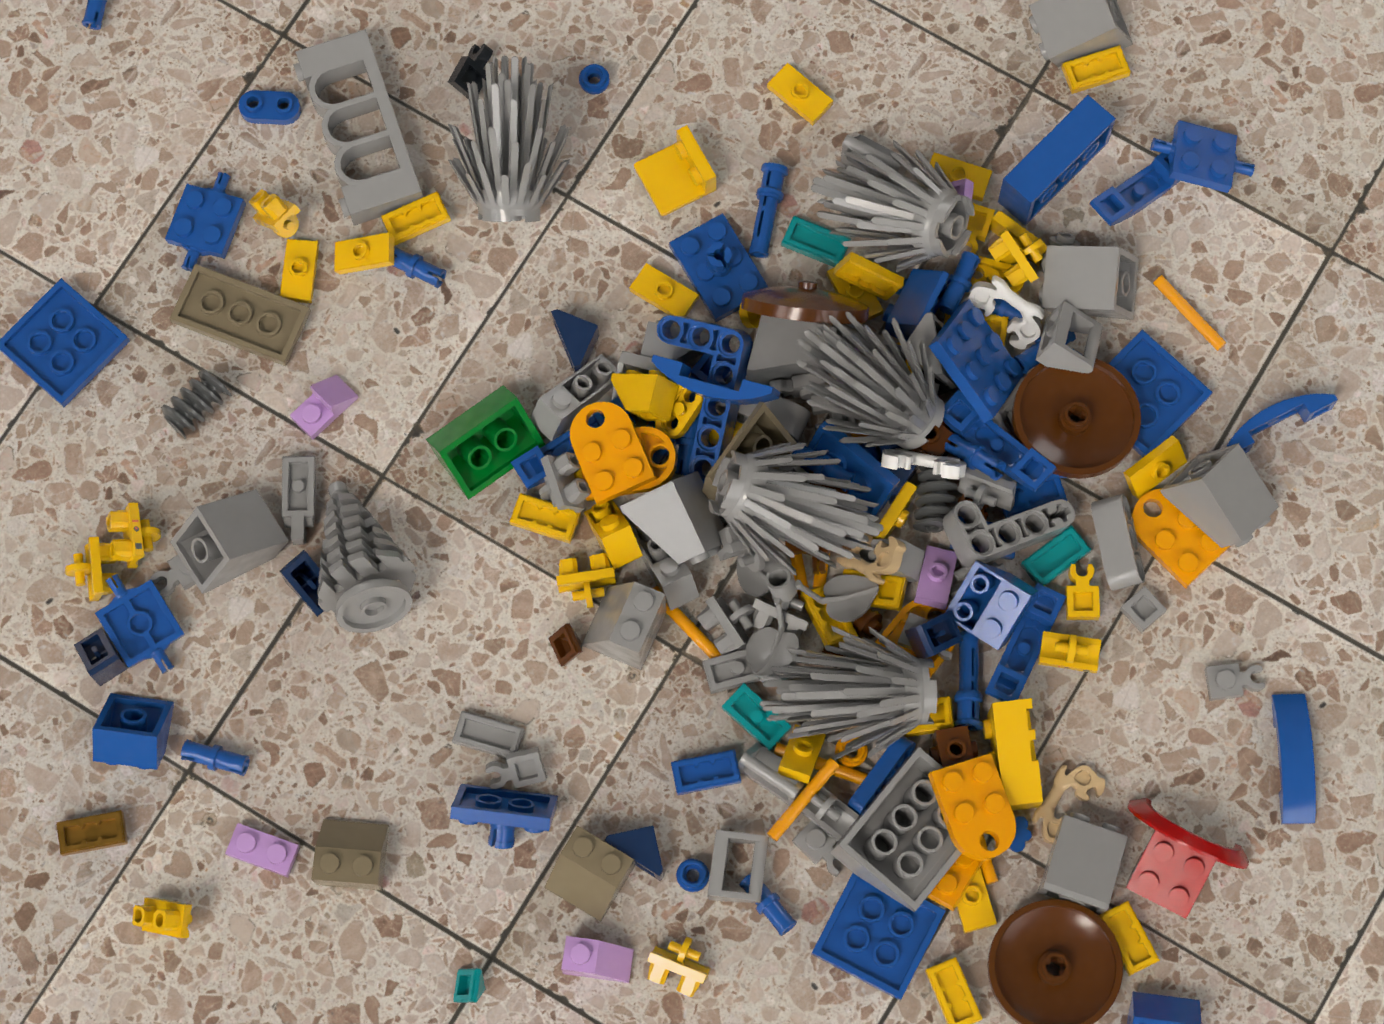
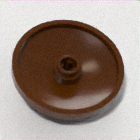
M798 281V286L762 288L743 293L742 309L769 317L830 324L832 323L830 322L829 315L835 317L841 324H852L845 312H850L859 323L867 322L869 317V306L843 294L817 288L818 283L813 281Z
M1096 358L1093 371L1088 374L1046 367L1040 363L1026 375L1017 390L1012 406V424L1016 438L1028 450L1032 447L1056 466L1057 469L1053 474L1067 478L1082 479L1096 477L1109 472L1128 456L1138 438L1141 425V411L1135 391L1127 379L1118 370L1102 360Z
M1048 899L1028 904L1015 911L1004 921L991 943L987 970L990 987L995 999L1004 1012L1018 1024H1094L1110 1009L1119 993L1123 976V961L1120 947L1114 934L1097 914L1074 902ZM1049 964H1055L1058 967L1059 972L1057 975L1053 976L1051 971H1047Z

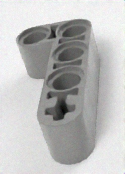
M1059 499L987 525L979 507L972 501L964 500L957 503L945 515L942 525L959 561L967 567H972L976 560L988 563L1056 537L1073 523L1075 510L1069 502ZM958 516H961L965 520L966 524L961 522ZM1026 524L1031 527L1033 532L1028 530ZM999 534L1006 539V542L999 537ZM972 544L978 547L980 553L974 550Z

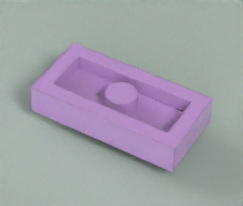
M237 823L225 854L276 874L289 877L300 846Z

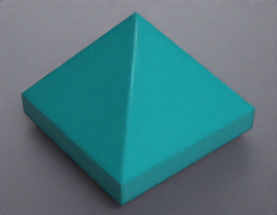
M458 969L453 1002L477 1003L486 990L482 969Z

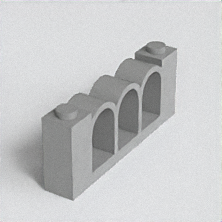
M366 29L296 51L299 63L293 64L298 81L305 80L313 106L318 115L323 118L321 124L326 145L336 155L334 161L335 171L344 198L338 200L344 217L351 216L355 226L379 218L386 213L423 198ZM367 72L373 89L372 93L336 104L325 103L319 99L321 91L326 86ZM380 110L386 130L348 142L338 141L332 137L333 130L339 123ZM391 147L399 165L398 169L363 180L350 179L344 174L346 167L351 161Z

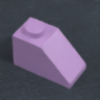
M566 936L561 970L566 975L629 983L634 949L600 940Z

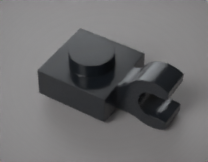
M474 44L468 56L460 58L448 83L469 99L467 82L471 84L474 81L477 84L479 94L483 87L482 78L486 81V71L483 68L491 58L493 50L486 44H483L481 48Z

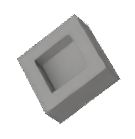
M1145 586L1120 608V611L1141 633L1167 610Z

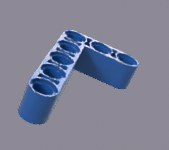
M668 315L659 321L657 334L663 342L713 355L707 383L736 391L740 390L742 380H746L747 367L753 348L752 338L747 332L684 316ZM674 322H677L680 326V333L676 338L670 332ZM704 329H707L710 334V340L706 345H703L700 341V334ZM733 336H737L740 341V347L736 352H732L729 346ZM726 367H729L733 373V378L728 384L724 382L722 377ZM703 398L688 466L689 474L698 471L703 483L706 476L702 472V465L707 460L713 467L732 441L740 405L725 403V412L719 415L716 411L717 401ZM713 429L719 435V441L715 446L709 442V434Z

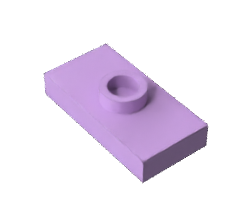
M929 545L926 546L914 603L946 610L957 560L955 552Z

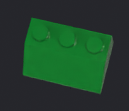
M504 385L426 439L442 466L468 500L512 470L514 467L511 461L537 445L539 448L546 445L518 398Z

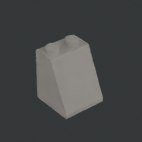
M1039 0L1029 5L1032 12L1029 21L1034 32L1040 34L1042 43L1039 44L1042 56L1046 61L1050 60L1057 67L1062 66L1064 62L1120 45L1122 49L1133 45L1117 0Z
M1047 245L1046 254L1043 255L1042 259L1044 283L1039 289L1041 308L1052 313L1063 301H1066L1088 316L1133 320L1139 258L1121 247Z
M761 315L747 367V380L770 386L769 382L773 380H789L791 376L808 374V371L796 364L797 359H801L828 374L825 369L804 354L801 350L805 349L797 343L798 338L801 337L820 350L816 344L804 335V331L810 329L823 339L815 332L817 326L823 327V325L814 322ZM827 326V327H829L832 331H834L835 333H837V328Z
M1239 443L1197 455L1160 490L1167 500L1221 548L1231 545L1240 547L1248 543L1253 538L1252 533L1269 523L1271 520L1270 515L1279 507Z
M698 471L668 482L620 506L622 513L678 564L690 560L692 565L718 554V551L721 550L720 545L722 543L719 531L724 529L719 515L713 514L709 510V499L702 492L704 483Z
M257 489L197 506L171 539L170 543L203 594L274 559L289 540L268 509L267 504L263 501Z
M635 581L607 587L605 596L602 598L582 646L642 670L666 616L665 594Z
M1071 812L1070 816L1064 815L1061 818L1037 893L1054 899L1074 902L1095 913L1102 914L1108 910L1128 836L1121 834L1122 829L1108 823H1103L1102 827L1089 823V817Z

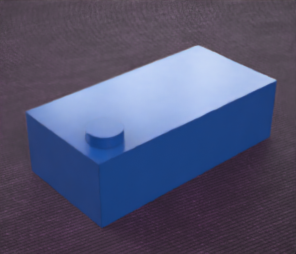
M1087 95L1003 178L998 203L1026 226L1108 144L1116 118L1092 97Z

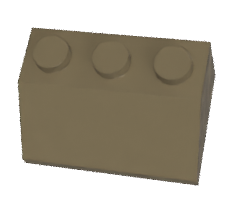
M764 402L758 403L706 475L702 492L708 499L715 501L717 487L713 486L712 482L724 456L732 457L731 450L747 454L781 443L791 442L790 445L797 444ZM790 452L782 453V454H778V455H774V456L788 455V454H790Z

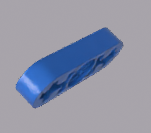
M903 736L891 744L855 791L847 806L860 816L907 757L914 751L916 743Z

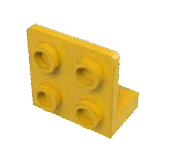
M688 125L676 130V143L634 164L636 173L661 216L670 214L716 191V175Z

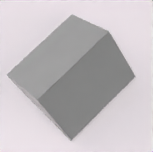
M932 312L926 313L909 337L917 354L918 363L921 370H923L919 344L923 340L929 367L933 366L934 378L949 388H956L955 382L928 347L944 324Z

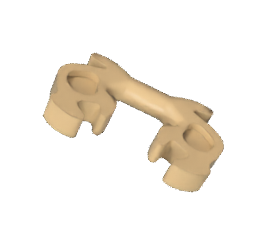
M864 533V535H866L869 538V541L866 544L870 545L873 536ZM889 536V544L883 541L877 543L874 549V554L876 555L875 562L869 563L862 558L858 560L846 557H837L836 560L847 569H855L863 573L868 580L876 584H884L885 581L881 578V575L894 574L899 570L906 546L897 538ZM856 546L849 551L859 555L863 548Z
M1067 765L1061 766L1054 776L1053 786L1042 805L1035 810L1032 823L1035 825L1040 818L1043 819L1041 834L1046 843L1052 845L1054 843L1061 822V818L1056 819L1054 817V812L1064 791L1073 787L1075 797L1083 802L1089 800L1090 797L1086 792L1090 789L1095 790L1097 798L1103 794L1105 779L1098 777L1088 766H1079L1067 776L1065 775Z

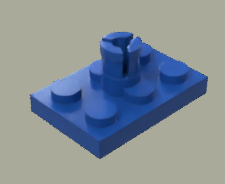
M723 213L669 242L671 251L715 323L739 310L743 293L768 288V285Z
M824 421L820 424L808 447L814 451L828 450L827 455L833 459L841 460L838 465L856 474L853 483L871 488L869 492L849 490V495L855 496L856 499L879 504L876 507L867 506L868 510L864 511L878 517L899 484L900 479L890 470L881 466L879 462L880 454L875 446L864 447L867 443H862L861 445L857 443H840V439L849 436L844 432L822 429L826 425L836 426ZM800 466V467L803 468L807 473H809L807 468H805V467H803V466Z
M461 784L451 805L450 819H456L465 825H475L478 822L490 824L488 845L491 847L495 845L497 849H510L514 847V831L516 827L524 828L525 831L530 833H541L550 830L557 809L558 796Z

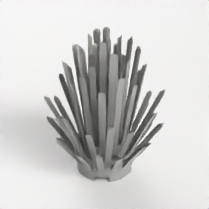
M493 56V62L486 63L485 65L486 81L482 78L484 102L482 99H479L477 84L474 81L471 84L467 82L476 142H470V139L467 137L463 141L458 127L448 124L454 138L452 140L464 166L458 158L448 161L477 205L478 220L489 222L521 221L522 219H525V222L540 221V208L564 173L562 172L570 161L569 159L561 162L552 175L553 168L566 143L571 127L566 128V125L560 126L555 141L550 143L540 168L547 144V138H544L553 84L548 86L546 100L541 101L543 83L539 82L537 85V79L533 82L534 64L527 63L526 56L522 59V76L519 73L518 57L513 56L511 58L510 79L508 57L502 56L501 73L498 76V59Z
M894 140V147L910 162V165L896 153H891L892 158L926 187L903 176L871 154L861 158L848 151H843L846 157L878 173L877 177L836 160L837 166H840L836 170L840 173L822 169L826 174L823 179L819 177L813 179L814 184L811 186L813 192L833 198V200L821 198L817 202L824 204V207L842 212L841 214L820 210L816 213L817 216L857 226V228L840 226L829 234L879 239L844 241L842 243L843 246H888L887 250L867 252L864 255L865 258H870L868 260L876 263L917 255L900 261L896 266L895 273L937 256L948 258L949 255L957 256L964 249L972 231L967 230L969 215L975 216L972 200L958 194L937 162H935L934 169L919 150H915L917 158L921 161L920 163Z
M845 312L847 318L872 349V352L848 327L843 326L831 315H829L830 322L863 354L824 323L823 327L817 326L815 328V332L823 339L810 329L804 331V335L816 344L820 350L800 337L797 343L805 349L801 351L836 379L817 367L797 359L796 364L829 384L823 387L809 381V386L805 385L802 388L840 407L810 399L807 400V403L810 406L861 420L860 423L830 418L825 421L828 424L838 426L826 425L822 429L873 435L867 437H844L839 440L840 443H867L864 447L896 444L903 449L911 450L929 441L925 437L935 425L938 428L940 427L944 418L945 406L943 400L936 394L933 366L929 367L923 340H921L919 348L924 376L912 343L909 339L906 344L895 318H892V325L912 373L909 371L894 339L891 338L887 330H883L882 333L895 358L867 325L863 327L850 312Z
M791 442L747 454L731 450V458L724 456L712 482V485L717 487L715 501L709 499V510L711 513L722 516L753 559L755 552L751 548L750 543L766 561H769L770 555L777 563L779 561L792 574L797 575L796 569L765 540L768 539L785 554L793 558L795 556L793 551L776 539L774 535L837 569L836 563L830 561L829 555L819 550L818 546L848 559L855 558L861 560L858 554L842 548V546L851 549L857 546L869 551L874 550L871 545L866 544L869 538L864 533L878 536L884 527L875 522L879 517L864 511L868 510L867 506L876 507L879 504L856 499L853 495L836 492V489L809 483L861 492H869L871 488L851 483L850 480L825 477L823 474L771 468L837 465L840 463V459L804 460L805 458L825 455L828 450L774 456L803 449L806 443L790 445Z
M831 626L833 632L844 636L843 640L845 643L839 642L840 648L826 645L825 649L843 656L794 648L786 649L792 654L810 656H793L792 660L794 662L838 667L840 669L783 665L784 667L772 666L770 667L772 672L783 673V675L768 674L759 679L763 682L764 687H778L776 693L781 695V700L761 701L759 703L764 711H772V713L777 714L767 717L768 721L787 720L786 722L815 720L804 722L801 726L795 727L793 733L788 736V739L819 735L844 729L850 730L828 737L827 742L830 743L840 739L841 742H846L862 736L847 743L846 750L836 754L834 760L877 740L876 747L868 753V758H870L882 749L889 747L918 725L933 724L934 720L929 714L936 713L937 680H932L929 675V668L935 667L931 658H916L871 627H869L870 633L879 638V642L884 644L886 648L865 637L858 638Z

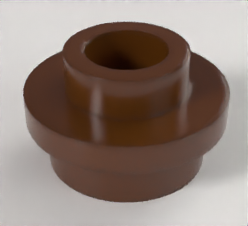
M868 609L864 615L853 623L858 637L870 639L875 637L870 633L869 627L880 632L883 626L881 623L883 616L878 611L873 612L871 609Z

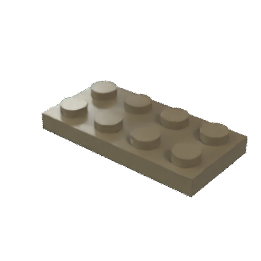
M195 264L169 319L173 324L286 366L311 310L310 307Z

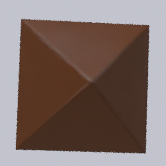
M570 623L562 626L548 638L561 667L567 665L583 652L581 640Z

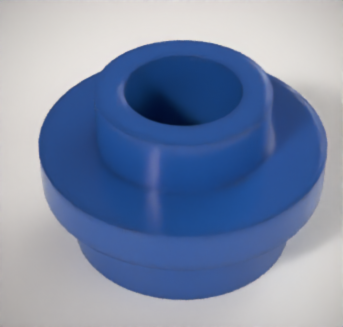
M588 65L580 72L579 84L588 94H600L609 86V73L600 65ZM593 77L600 79V81L596 84H591L589 82V80Z
M698 859L685 860L677 869V882L685 891L698 892L707 885L709 870L705 863ZM691 870L697 871L699 873L698 880L694 882L689 881L686 877L687 873Z

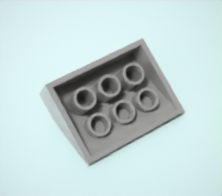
M920 747L907 757L830 852L855 875L913 912L919 908L962 854L951 841L928 777L930 772L943 767Z

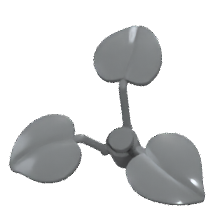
M776 550L780 555H782L785 558V560H787L786 556L782 552ZM744 554L738 555L737 576L740 586L747 594L755 597L764 596L770 591L774 597L778 618V631L771 627L761 628L754 632L747 642L746 658L753 674L757 677H765L768 674L777 675L779 673L772 672L770 667L792 665L794 663L792 657L798 656V654L789 653L786 649H800V643L796 634L784 632L785 624L782 610V602L791 601L795 597L797 590H801L820 604H827V614L833 620L851 622L860 618L869 609L879 591L878 584L862 576L840 575L831 578L825 583L823 588L825 597H821L804 586L800 580L794 581L790 571L779 561L777 563L772 557L769 558V561L765 560L763 570L753 572L748 565L740 566L739 558L743 557Z

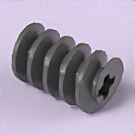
M202 369L198 372L201 382L193 378L189 380L192 391L182 387L180 394L183 399L176 396L170 398L174 408L165 404L161 407L166 421L184 439L187 438L183 430L185 427L192 431L196 430L192 421L194 418L201 422L205 421L202 414L203 410L211 414L214 413L211 405L212 401L222 405L221 393L232 396L229 390L214 375Z
M919 466L922 472L918 474L917 480L921 484L917 486L916 490L919 497L915 500V505L918 509L914 512V518L917 521L913 523V528L920 532L938 533L944 530L942 525L943 518L952 509L946 506V504L956 501V497L948 494V491L957 490V485L949 482L947 478H942L941 474H932L933 468Z

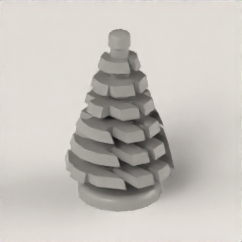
M342 481L333 482L328 487L331 499L327 502L326 518L324 519L326 539L323 540L322 550L325 555L321 552V566L318 578L319 587L317 590L319 597L318 605L325 612L332 610L335 613L339 626L349 632H376L394 625L410 611L413 601L410 592L416 579L414 572L416 567L404 555L399 546L393 542L388 533L383 530L377 520L373 518L367 508L363 507L361 501L354 494L348 492L346 484Z

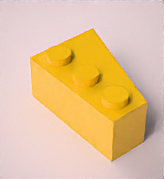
M1032 698L994 702L991 704L987 714V720H982L984 738L990 739L992 751L987 752V754H992L1012 811L1038 808L1043 803L1039 760L1036 759L1034 746L1036 733L1035 729L1031 727L1029 709L1033 708Z

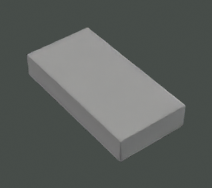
M461 711L452 743L506 759L507 754L519 750L525 730L521 727Z

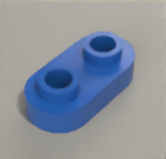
M252 90L243 94L238 103L243 119L254 124L289 125L297 121L301 114L299 100L290 92ZM251 102H259V104L256 107H249V104ZM282 103L289 104L286 109L279 108Z

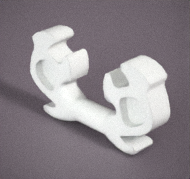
M996 275L992 277V283L976 282L971 288L969 297L965 298L964 302L970 299L975 307L985 310V317L991 315L996 305L994 299H1002L1020 311L1023 318L1014 317L1008 324L1007 333L1014 331L1017 334L1010 336L1009 344L1018 349H1025L1027 344L1034 342L1040 337L1041 323L1038 318L1043 319L1045 311L1039 305L1023 299L1012 291L1002 278Z
M896 448V450L884 449L881 460L882 467L895 470L898 468L910 470L911 465L933 468L932 474H941L942 478L947 479L965 477L967 463L960 461V458L934 456Z

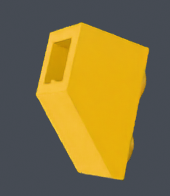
M626 370L625 374L612 373L611 381L626 411L646 421H670L679 385L668 380L665 374L656 370H650L648 374L635 370Z
M613 499L599 506L594 504L591 509L583 512L603 553H606L608 561L614 567V570L643 556L630 524Z

